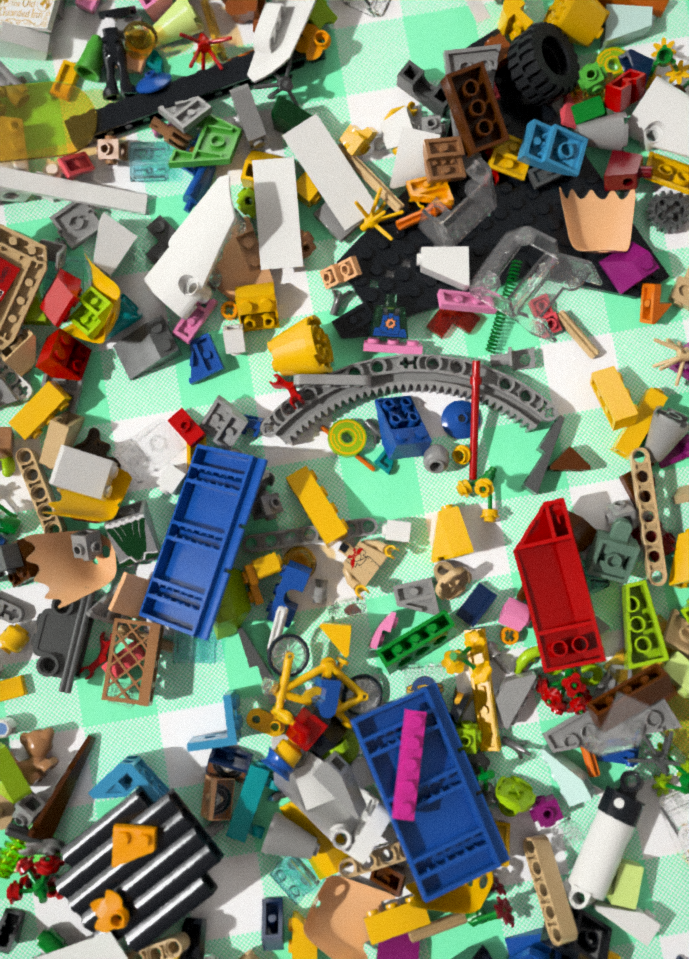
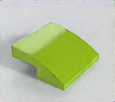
M90 286L80 296L79 302L82 305L68 319L93 340L105 325L114 305L95 288Z

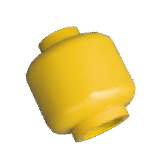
M17 623L15 626H7L0 635V643L2 644L0 648L9 655L11 652L20 653L30 640L29 632Z

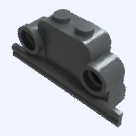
M96 591L62 608H58L61 600L53 599L51 608L44 609L37 617V632L33 634L31 640L34 654L40 656L37 660L36 668L42 676L61 678L59 692L71 694L74 681L80 679L81 674L79 672L83 667L94 618L88 617L86 612L98 602L94 600Z

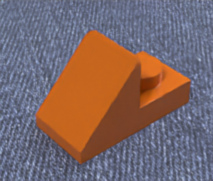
M642 283L639 322L656 324L672 305V303L660 302L661 284Z

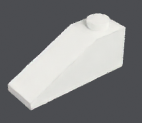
M596 900L592 904L596 911L647 947L661 927L656 920L657 916L647 908L644 911L636 906L635 910Z

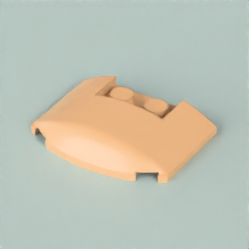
M248 216L235 221L210 275L218 291L232 302H236L235 287L274 282L269 269L261 270L259 242Z

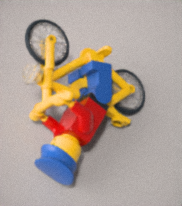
M289 633L274 639L267 652L268 664L273 672L280 676L279 681L275 679V676L271 675L269 678H264L260 687L263 695L276 696L277 701L270 711L273 715L277 716L280 722L289 725L285 733L289 739H282L274 750L269 747L268 755L262 758L261 762L287 782L290 781L289 776L294 772V767L302 757L300 750L303 749L307 752L332 721L329 718L336 716L343 720L341 722L342 725L352 729L349 718L344 714L346 710L352 715L358 716L380 706L383 699L382 687L376 678L368 674H359L349 678L341 671L343 665L348 666L349 662L338 656L335 660L331 657H324L319 666L289 682L290 677L300 674L306 668L310 657L309 648L304 639ZM310 679L311 682L317 685L306 690L302 695L289 692ZM341 683L344 684L342 701L339 699ZM286 699L304 705L296 717L284 709Z

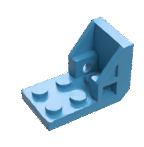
M127 756L92 788L88 794L93 799L127 797L139 785L143 787L153 802H155L170 789L140 756Z

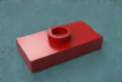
M183 408L179 409L167 420L192 449L207 436Z

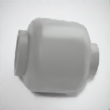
M439 444L430 445L423 455L425 469L435 474L444 472L449 466L448 450Z

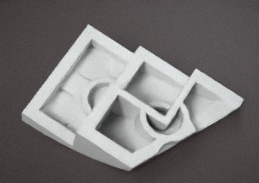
M402 126L389 187L390 190L406 186V181L426 176L423 140L440 138V134Z

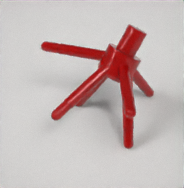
M179 33L180 37L195 42L198 46L189 64V68L193 67L201 52V69L205 70L206 53L210 54L220 70L224 69L211 50V44L232 40V36L210 40L204 33H201L198 39L184 33Z

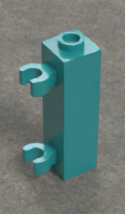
M261 760L251 762L226 833V837L245 843L248 834L262 839L265 827L252 824L264 787L266 786L275 791L279 790L274 784V778L268 777L271 769Z

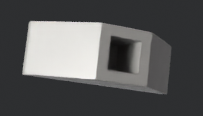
M529 670L504 677L495 693L496 703L504 728L508 729L510 725L516 723L519 716L517 714L519 708H523L527 703L529 690H533L538 682L535 671Z

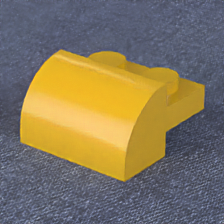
M504 0L497 28L504 37L509 35L511 40L533 25V21L523 12L525 7L523 0Z

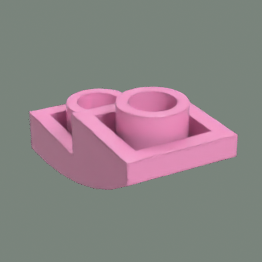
M391 611L380 622L370 640V648L377 649L378 645L382 646L385 634H382L383 630L391 633L392 628L396 629L399 619L396 617V612Z

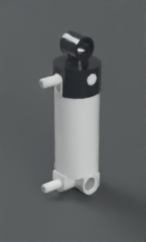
M628 770L623 772L620 776L619 788L607 785L606 789L603 790L593 785L595 789L594 794L600 797L596 807L598 810L570 876L562 881L567 898L574 908L582 909L594 904L596 899L605 900L633 831L637 827L646 806L644 802L636 797L638 791L644 787V778L636 771ZM631 775H634L637 779V784L634 787H630L627 782ZM581 893L585 897V902L581 898Z

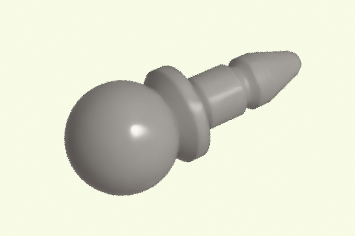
M487 641L490 661L495 660L500 669L509 675L510 670L500 656L502 652L498 651V645L494 641Z

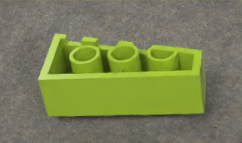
M646 580L625 584L621 587L624 670L668 661L669 656Z

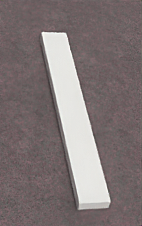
M0 167V189L145 215L147 194Z

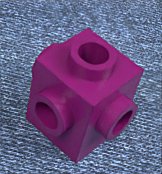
M553 794L537 796L532 809L529 810L533 822H538L540 827H551L556 824V821L564 818L557 799Z

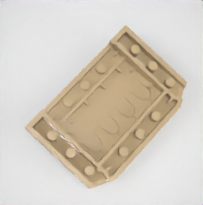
M0 224V257L20 268L0 303V352H2L15 342L46 275L48 260L47 246Z

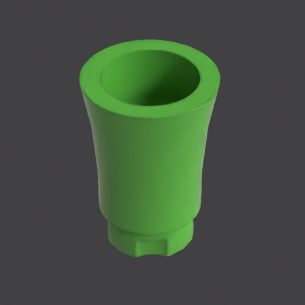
M92 35L80 59L74 66L75 72L80 77L91 82H98L100 80L104 63L102 56L103 42L101 40L102 37L99 35Z

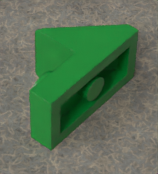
M596 96L571 106L576 125L608 115L601 96Z

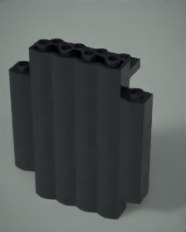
M140 786L60 850L63 861L69 864L71 868L54 883L57 892L68 900L70 909L80 916L83 927L92 932L94 937L108 932H101L94 928L99 917L92 910L90 903L96 899L105 898L107 890H113L120 895L123 907L129 912L130 919L124 928L112 929L111 933L116 941L124 936L127 946L138 953L214 895L218 885L208 874V871L222 860L224 854L173 787L153 802L143 787ZM116 823L157 827V848L154 852L117 867H112L113 826Z

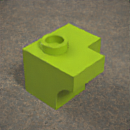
M317 0L307 23L314 24L321 30L324 24H335L338 17L327 6L325 0Z

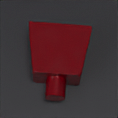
M612 150L604 174L605 191L636 189L641 178L652 179L654 168L653 166H643V156L641 154Z

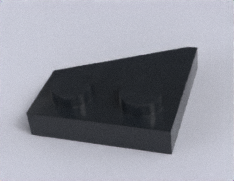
M363 302L331 323L341 339L372 337L371 329L372 325H374L375 317L366 302Z
M185 918L181 931L189 936L190 946L181 954L179 959H204L207 918Z

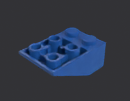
M411 396L375 399L382 445L389 460L423 456L432 440Z

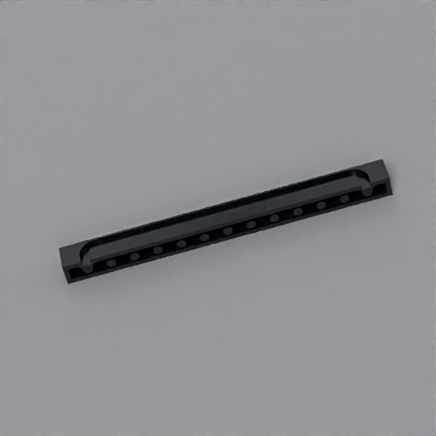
M253 50L247 55L236 56L228 62L221 63L224 68L223 70H220L217 64L206 70L201 69L195 74L182 76L158 91L127 96L119 102L108 103L105 107L92 109L86 114L73 116L64 122L73 145L77 150L91 146V143L98 141V139H105V136H118L148 125L154 116L160 120L164 119L158 112L159 106L163 105L164 108L175 106L177 101L188 100L199 96L208 103L229 95V90L247 83L251 87L273 79L275 76L271 74L257 83H254L247 76L255 53ZM294 50L290 72L303 68L304 64L310 62L313 64L326 59L325 50L322 51L318 59L312 61L306 60V53H299ZM287 62L275 71L280 76L285 74Z

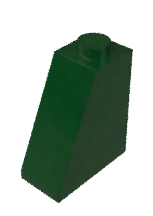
M280 95L271 111L274 130L283 134L312 116Z

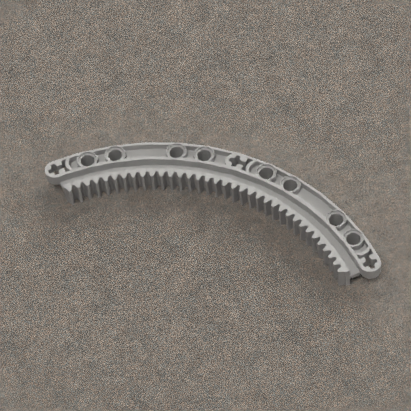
M402 354L357 362L328 373V375H349L352 370H358L361 375L371 376L370 388L303 387L297 393L303 398L306 392H312L314 398L312 400L304 399V405L298 400L295 403L297 409H295L294 413L286 414L285 408L291 405L289 397L261 423L260 430L265 437L271 438L277 435L285 444L292 446L291 439L298 440L297 433L304 435L303 428L309 430V423L315 426V419L322 421V414L328 417L329 410L332 413H335V407L341 410L342 403L348 407L349 400L355 404L357 397L360 401H363V395L370 399V395L373 393L377 397L378 391L385 395L386 390L392 394L393 389L400 393L401 388H403L405 393H407L409 388L412 389V392H415L416 388L423 392L424 388H426L427 392L430 393L431 389L434 388L435 394L442 389V393L445 395L448 390L450 396L457 392L458 398L464 394L465 400L472 396L470 376H472L473 362L435 354ZM414 360H416L415 369H413ZM403 361H406V363L408 364L407 369H405L404 365H402ZM430 361L436 362L437 365H438V368H437V369H431V368H429L428 362H430ZM375 364H379L383 367V370L375 372L372 367ZM459 365L461 372H453L451 366ZM480 365L482 385H480L479 405L486 402V408L493 405L494 412L497 409H500V415L506 412V419L514 417L513 423L515 424L519 421V428L526 426L525 433L533 431L541 421L549 423L557 418V407L540 393L510 375L486 365ZM501 381H506L509 384L508 390L501 388ZM521 393H527L530 400L523 401ZM544 403L546 404L544 409H551L553 417H545L546 412L544 410L538 411ZM271 418H274L276 422L272 427L274 431L266 433L265 425L268 424L270 426L273 423Z

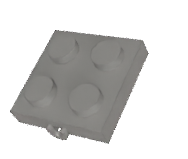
M71 202L49 217L58 229L57 233L66 240L72 250H75L91 239L98 231L99 220L95 216L96 212L86 204Z

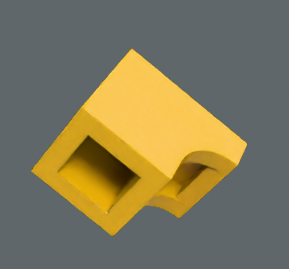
M350 124L338 141L346 147V151L352 156H362L370 150V144L379 132L374 127H366L364 130H361L357 125Z

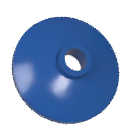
M147 71L144 74L145 77L135 85L136 91L142 94L158 91L172 81V76L167 72Z
M464 400L454 401L444 409L441 423L444 431L449 436L455 439L470 437V402ZM458 416H464L465 421L460 422L458 420Z

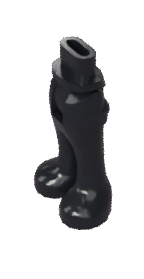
M118 28L102 29V56L106 73V87L103 90V99L114 101L120 98L114 69L116 65L119 72L121 96L125 98L138 95L136 86L129 79L126 52Z

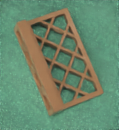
M114 618L101 700L146 707L153 705L165 625ZM119 622L126 623L131 629L123 637L118 632ZM141 626H150L149 635L142 640L136 630ZM134 633L140 642L130 648L124 639ZM122 642L128 651L119 657L115 652V646ZM142 644L146 654L139 660L133 650ZM130 653L136 663L127 669L121 659ZM119 662L124 672L116 678L111 671L112 666ZM139 665L143 671L142 677L135 680L129 671ZM127 674L133 683L124 690L118 680ZM113 683H116L121 690V693L115 697L108 696L109 687ZM134 685L139 690L138 700L131 699L126 693Z

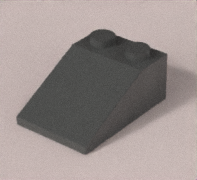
M162 315L143 324L113 345L130 381L183 355Z

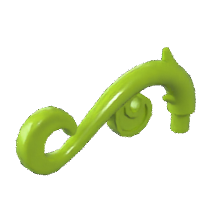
M538 645L526 649L519 655L514 669L516 674L522 673L523 669L530 662H535L534 658L540 657ZM593 663L581 667L582 673L586 671L593 672L591 678L580 677L583 684L593 686L602 680L603 671L598 664ZM573 667V668H572V669H574V672H573V673H578V671L576 670V668ZM562 670L548 672L547 674L557 675Z

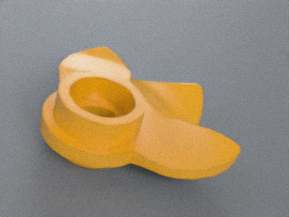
M307 23L302 33L303 36L299 39L295 50L299 53H306L307 61L316 60L321 56L323 50L329 48L331 37L326 31L319 30L316 25Z
M107 890L105 898H99L90 903L92 910L99 917L95 923V929L101 932H110L112 929L124 928L128 924L130 919L129 912L123 907L122 898L115 891Z

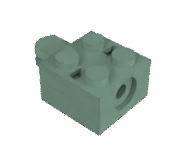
M623 517L616 518L613 521L610 532L600 529L596 530L584 562L587 574L627 584L640 552L637 540L630 537L633 528L628 519Z

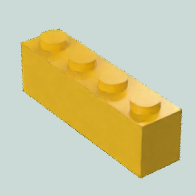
M304 466L286 477V481L323 542L329 548L348 537L347 530L349 527L344 519L340 520L337 516L339 511L333 502L329 503L326 497L329 495L323 485L319 487L316 480H318V477L313 469L309 471L307 466Z

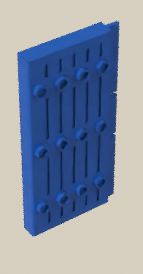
M196 445L139 616L209 641L231 575L227 573V570L233 569L245 532L242 525L247 526L268 460L210 446Z
M436 682L349 719L421 898L425 903L501 867L502 863L510 860L483 793L476 796L475 792L481 790L465 750L460 752L457 750L463 745ZM405 709L427 712L414 821L392 818Z

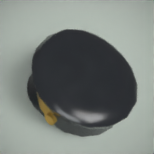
M456 686L449 714L454 725L457 726L460 724L475 695L473 692L461 693Z

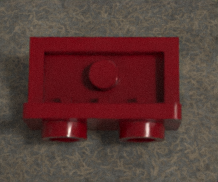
M649 514L646 517L645 521L651 522L653 520V516ZM659 520L664 556H667L675 550L676 538L671 532L667 533L662 522ZM637 525L636 528H633L631 536L642 547L639 525ZM648 531V532H647V534H646V539H647V541H649V542H654V541H655V539H656V534H655V532H653V531ZM650 552L649 556L654 562H657L659 559L658 552Z

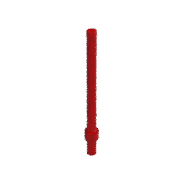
M473 360L472 376H470V385H472L470 480L477 479L480 385H482L480 360Z

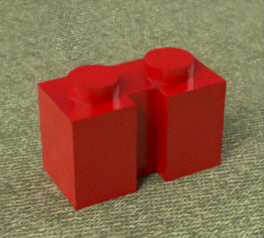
M629 69L606 84L604 107L614 112H622L630 104L641 99L645 95L646 73Z

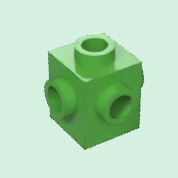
M597 61L586 64L578 72L581 79L577 80L582 91L586 90L589 97L601 92L605 88V78L608 75L604 66L599 67Z

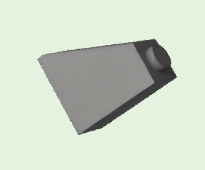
M248 83L229 90L234 110L250 150L262 148L268 143L267 134Z

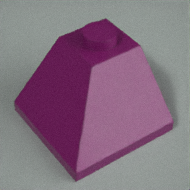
M633 241L630 242L627 252L612 253L599 262L620 295L653 275L660 268L650 252Z

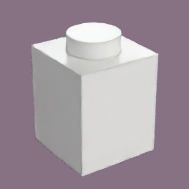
M243 324L223 326L226 354L237 356L246 352Z
M169 463L156 481L160 486L159 490L167 496L170 493L176 495L184 483L186 474Z
M387 520V523L382 525L381 535L385 536L384 540L409 543L411 522Z

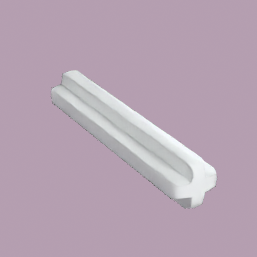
M281 605L276 611L266 652H268L272 641L283 633L289 611L287 607ZM280 641L273 647L272 656L277 654Z

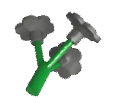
M480 751L476 754H469L468 759L475 776H477V780L484 782L483 785H480L481 790L476 792V796L483 793L488 806L491 803H497L496 786L488 782L489 779L495 777L493 770L487 771V767L490 765L489 758L485 757V754Z

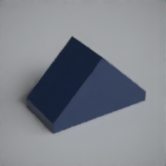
M632 49L618 56L624 72L633 69L646 73L647 84L654 62L653 59Z

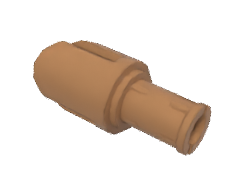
M154 116L149 125V128L164 136L166 143L178 150L186 151V148L190 145L189 141H192L194 138L187 132L184 134L174 125H167L156 118V116Z

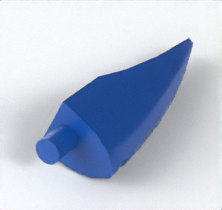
M217 165L200 166L183 195V202L186 203L183 209L185 212L191 213L193 207H196L207 193Z

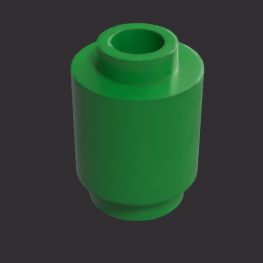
M52 927L49 930L45 928L36 938L39 940L36 945L46 954L68 946L65 943L66 940Z

